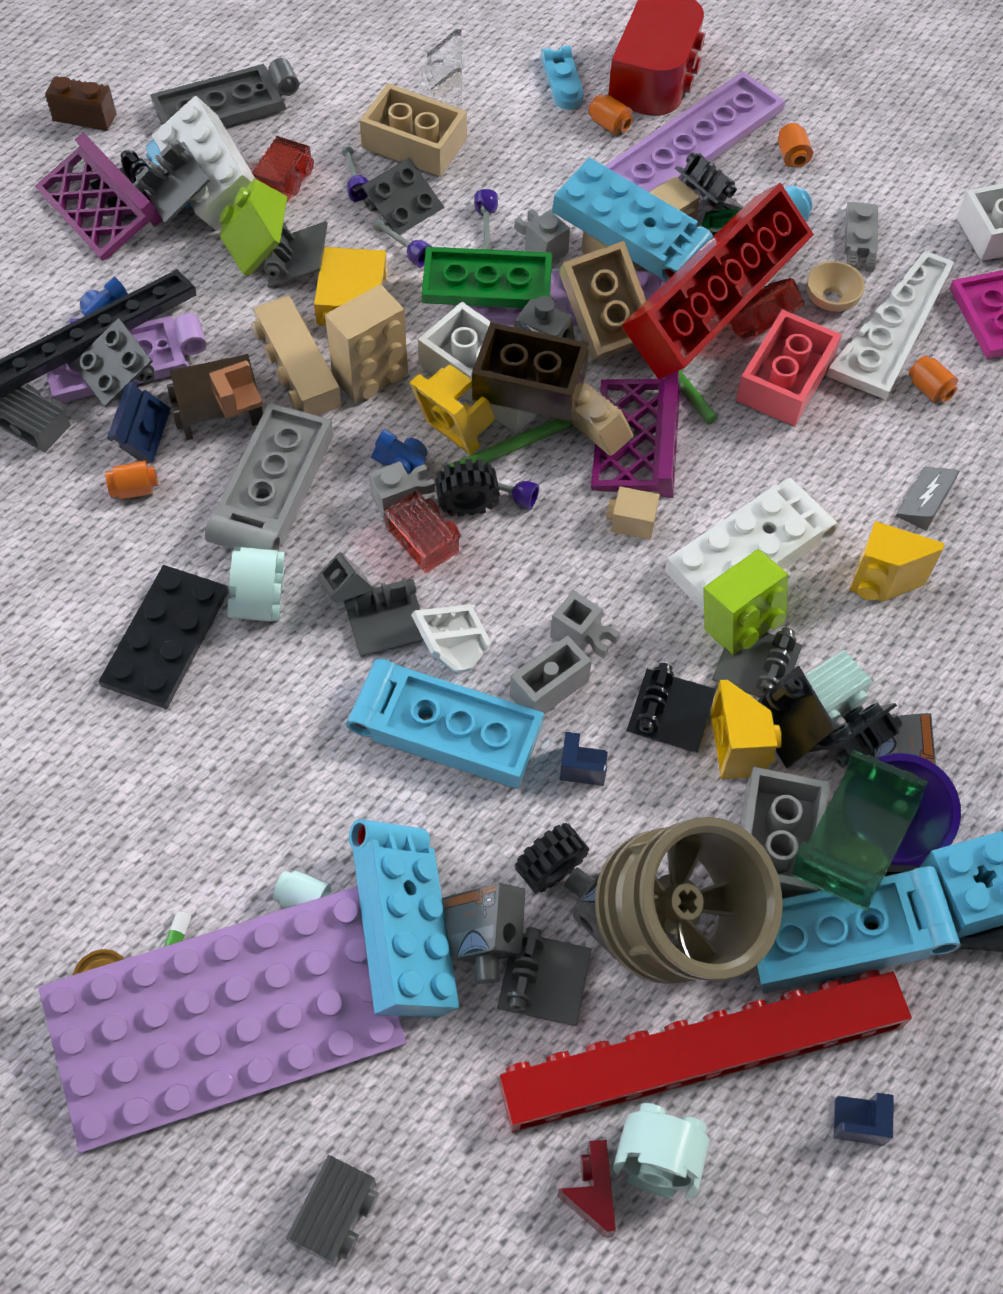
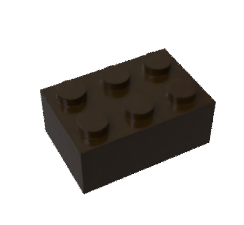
M490 322L471 373L472 400L478 401L481 397H484L490 404L571 422L588 370L589 343Z

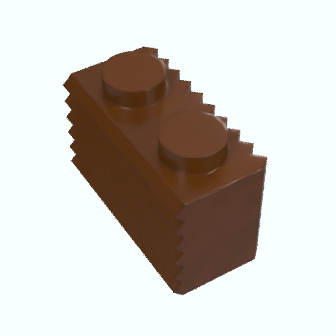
M55 76L45 92L52 121L108 131L117 114L108 85H98L95 82H81V80L76 81L75 79L70 80L68 77Z

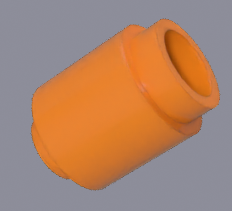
M598 94L592 100L588 109V114L592 117V120L614 135L626 132L633 121L631 108L610 95Z
M789 123L781 128L777 142L785 165L796 168L806 165L813 157V150L806 130L797 123Z
M923 356L909 370L908 375L912 378V384L933 403H937L940 400L947 402L955 395L958 389L956 387L958 378L935 358L930 359L928 356Z
M146 460L113 466V470L105 471L107 488L111 498L119 497L120 500L150 495L153 494V487L159 486L155 466L148 467Z

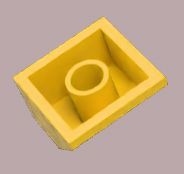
M875 521L859 558L849 591L857 593L865 600H879L883 602L924 586L944 549L945 543Z
M720 680L710 711L721 779L748 778L753 767L768 769L770 764L774 763L776 748L781 747L780 727L773 724L772 713L768 708L729 680Z

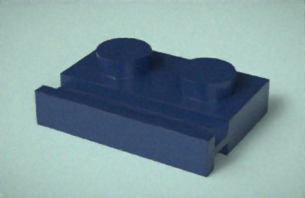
M133 381L125 385L107 439L109 441L115 440L120 444L119 447L138 461L146 460L147 464L154 461L171 408L147 390L141 391L137 388V383Z

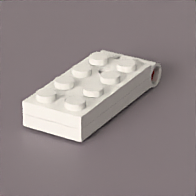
M788 478L779 485H774L668 557L665 572L704 612L703 587L755 550H761L784 569L830 538L838 529L839 524L792 478Z

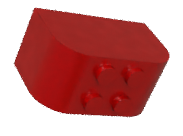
M696 0L637 1L611 60L608 95L631 108L633 112L645 115L661 116L671 113L679 107L685 92H691L694 82V75L692 74L697 75L699 72L702 57L698 56V51L702 50L706 33L702 32L704 11Z

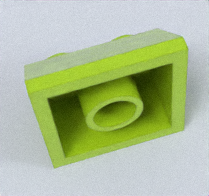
M255 178L247 188L242 187L238 191L234 203L231 206L226 205L219 218V222L222 223L220 238L241 272L249 276L280 244L287 202L286 195Z

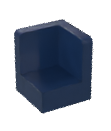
M565 732L559 780L604 786L608 752L601 749L579 747L580 734Z
M876 1093L870 1100L837 1096L834 1101L833 1139L881 1146L886 1145L893 1139L894 1095Z

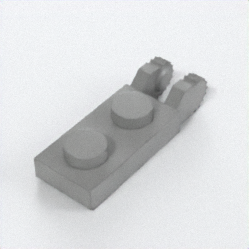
M848 202L845 224L847 264L855 268L858 261L857 255H866V272H874L878 250V205Z

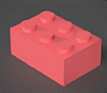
M782 309L742 374L735 401L795 427L834 361L842 334Z

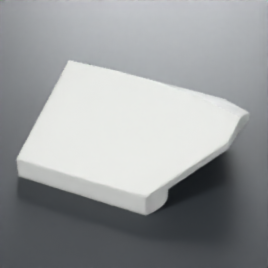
M471 604L415 610L411 614L431 655L455 673L471 670L491 645V641Z

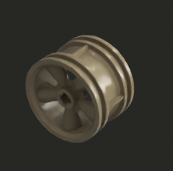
M715 817L694 818L668 827L636 834L616 847L607 858L600 872L595 892L597 923L609 951L629 972L654 983L667 984L695 980L727 979L744 974L755 967L770 951L777 937L782 918L781 885L770 856L760 842L747 830L733 822ZM667 853L669 874L663 875L658 879L656 877L658 867ZM698 860L708 871L714 885L701 890L689 880ZM701 912L719 915L717 929L712 942L696 927ZM665 932L671 935H678L680 950L673 945Z

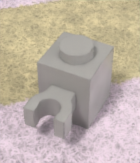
M529 210L527 217L529 222L523 221L520 217L515 219L514 229L526 235V251L552 252V263L568 253L570 227L550 210L541 216L535 210Z
M401 461L369 472L371 496L384 521L416 509L415 494L426 495L435 492V482L433 479L425 482L419 481L428 477L425 464L416 467L410 474H407Z
M572 591L552 615L550 637L559 642L568 635L582 651L590 644L593 651L604 659L608 654L609 647L600 641L608 639L616 644L619 640L620 632L612 627L601 626L603 609L577 592Z

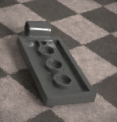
M277 58L270 63L268 69L264 64L153 93L150 96L161 125L165 124L185 104L197 96L218 115L222 124L226 127L286 110V105L281 97L294 94L299 89L300 83L289 61L285 58Z

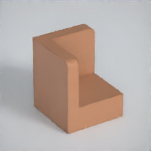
M248 361L209 373L214 396L226 419L263 405L262 398L253 382Z

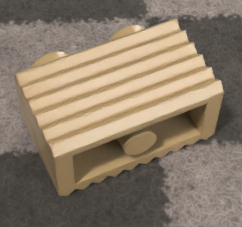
M584 380L570 423L608 455H613L633 438V432L622 410L614 406L613 403H610L609 399L606 400L605 396L602 397L601 393H598L597 390L586 384Z

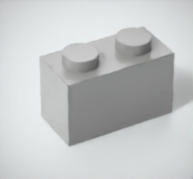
M567 635L511 675L510 697L516 704L544 712L545 714L589 681L592 660Z

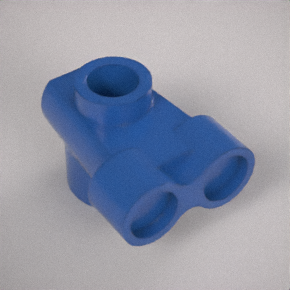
M115 276L103 285L104 289L101 292L90 290L82 296L80 312L83 316L128 294L125 287Z
M383 429L376 440V447L371 455L372 459L382 465H391L401 461L407 474H410L416 467L425 464L428 451L421 441L415 438H407L404 442H401L397 439L398 436Z

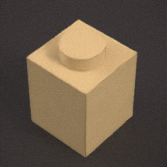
M619 486L617 499L609 500L606 519L612 520L610 532L651 540L660 494Z

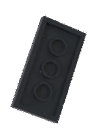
M163 565L98 681L100 686L168 709L229 592L228 586Z

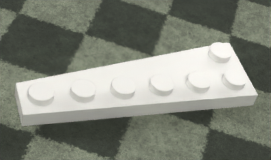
M925 251L903 277L902 282H899L891 291L889 298L884 304L877 308L869 322L862 326L855 339L848 343L829 367L827 377L887 400L951 272L954 261Z

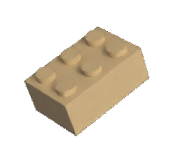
M387 83L360 119L362 148L398 162H402L410 157L418 169L441 177L467 140V111Z
M625 241L563 262L559 274L584 342L589 343V355L592 362L636 347L621 325L646 302V298Z
M382 284L325 314L332 374L338 385L354 403L363 398L373 397L379 389L389 383L399 382L408 373L405 311Z

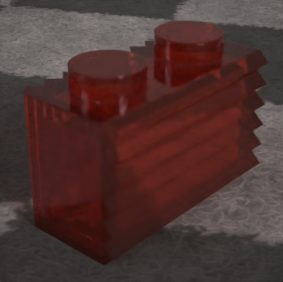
M276 136L275 140L273 139V143L270 144V148L268 147L265 154L262 155V159L259 160V163L251 172L255 179L286 195L288 202L292 195L296 196L298 194L303 177L305 175L309 176L313 170L314 159L311 158L310 146Z
M788 278L764 286L730 321L735 334L740 338L758 336L772 327L782 309L793 313L803 307L805 302L795 280Z
M414 491L407 498L404 497L396 504H392L390 508L385 509V527L425 574L459 553V539L461 535L458 528L452 521L445 522L442 519L437 504L431 498L425 499L419 491Z

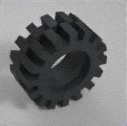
M465 459L464 464H461L459 460L455 461L454 467H451L449 464L444 466V471L440 470L437 473V477H435L439 507H441L443 512L447 511L450 516H453L455 513H458V517L465 514L470 516L475 515V512L478 511L480 514L486 513V508L491 510L495 507L494 503L499 502L500 492L496 470L488 462L483 465V460L477 459L475 463H472V459Z
M563 823L561 826H555L552 831H546L542 838H537L533 841L534 844L523 851L525 854L518 857V862L515 863L514 867L535 894L542 893L548 887L552 888L556 882L563 880L568 873L571 874L574 868L583 862L582 859L587 857L589 847L569 823Z

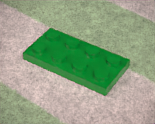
M426 246L421 293L422 303L458 305L463 302L467 306L524 308L531 299H537L542 296L550 297L552 252Z

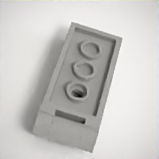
M268 403L214 514L207 523L205 540L234 549V547L278 550L279 552L333 439L332 420Z

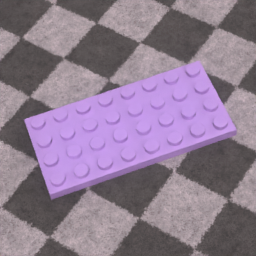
M358 886L38 986L79 1153L407 1044L399 1016L375 1015Z

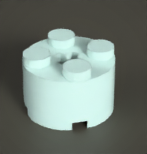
M234 547L229 579L231 599L228 598V618L269 622L279 621L285 552Z
M642 1103L639 1111L632 1112L626 1117L613 1166L614 1172L619 1175L622 1169L628 1174L626 1180L628 1184L663 1197L673 1198L675 1190L686 1191L684 1199L697 1196L710 1144L709 1137L705 1134L707 1125L693 1117H683L680 1119L667 1115L665 1110L658 1105Z

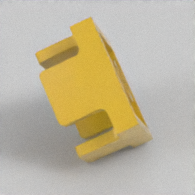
M448 365L445 369L441 368L429 380L418 374L409 382L427 423L469 455H472L480 448L477 437L495 420L489 401L484 397H481L472 406L467 403L461 404L457 401L472 386V381L468 376L452 365Z

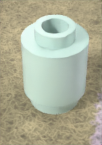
M284 871L276 883L273 900L280 903L281 908L286 909L333 893H331V884L298 871L293 873Z

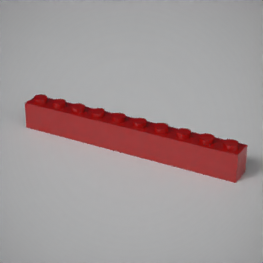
M871 970L856 977L857 981L842 984L841 980H833L818 987L819 991L808 994H804L803 990L788 992L780 996L781 1001L766 1004L765 1000H756L743 1005L740 1012L727 1014L726 1010L714 1011L703 1017L704 1021L689 1025L687 1020L676 1021L664 1027L665 1031L649 1035L648 1030L637 1031L627 1035L625 1042L610 1045L609 1041H599L585 1047L586 1052L570 1056L569 1051L557 1052L547 1056L545 1063L530 1066L529 1062L515 1063L505 1068L506 1073L499 1075V1086L511 1132L513 1133L902 1029L912 1019L894 971L880 975L879 970Z

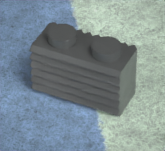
M29 384L0 397V428L44 453L71 426L66 414V407L57 399L52 398L50 401L45 399L37 389Z
M328 1155L286 1239L289 1243L335 1267L340 1257L347 1260L359 1237V1234L353 1231L360 1216L368 1218L377 1202L379 1193L374 1191L376 1186L375 1178Z

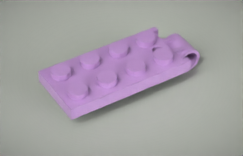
M184 313L176 319L172 318V316L146 321L129 330L153 360L151 363L155 375L153 380L171 376L170 370L188 367V362L185 361L184 356L187 354H199L205 350L207 345L200 320L197 315L192 313ZM77 358L46 373L52 398L57 399L61 403L95 395L72 364ZM137 379L134 380V382H136L137 384L144 383L143 381H138Z

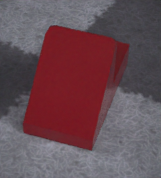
M607 1140L589 1141L587 1154H580L582 1181H590V1186L561 1188L558 1190L557 1197L603 1237H613L616 1232Z

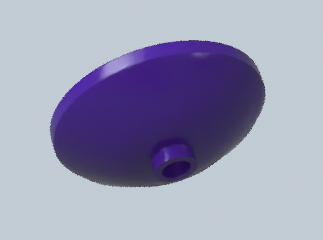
M891 753L870 760L855 772L843 794L842 820L848 837L862 838V841L879 848L883 852L888 864L921 866L932 850L950 846L959 830L961 804L953 782L936 764L914 754ZM898 801L904 802L907 806L906 812L902 815H896L892 811L893 804Z

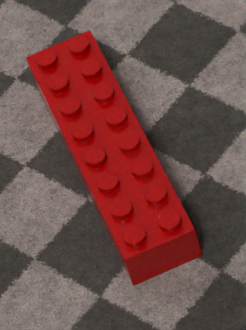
M781 182L758 194L748 202L621 325L658 380L685 368L814 235Z

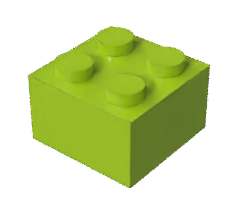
M755 550L703 587L704 629L723 648L726 647L732 655L743 648L749 649L757 642L760 636L770 629H777L787 618L788 573L761 550Z

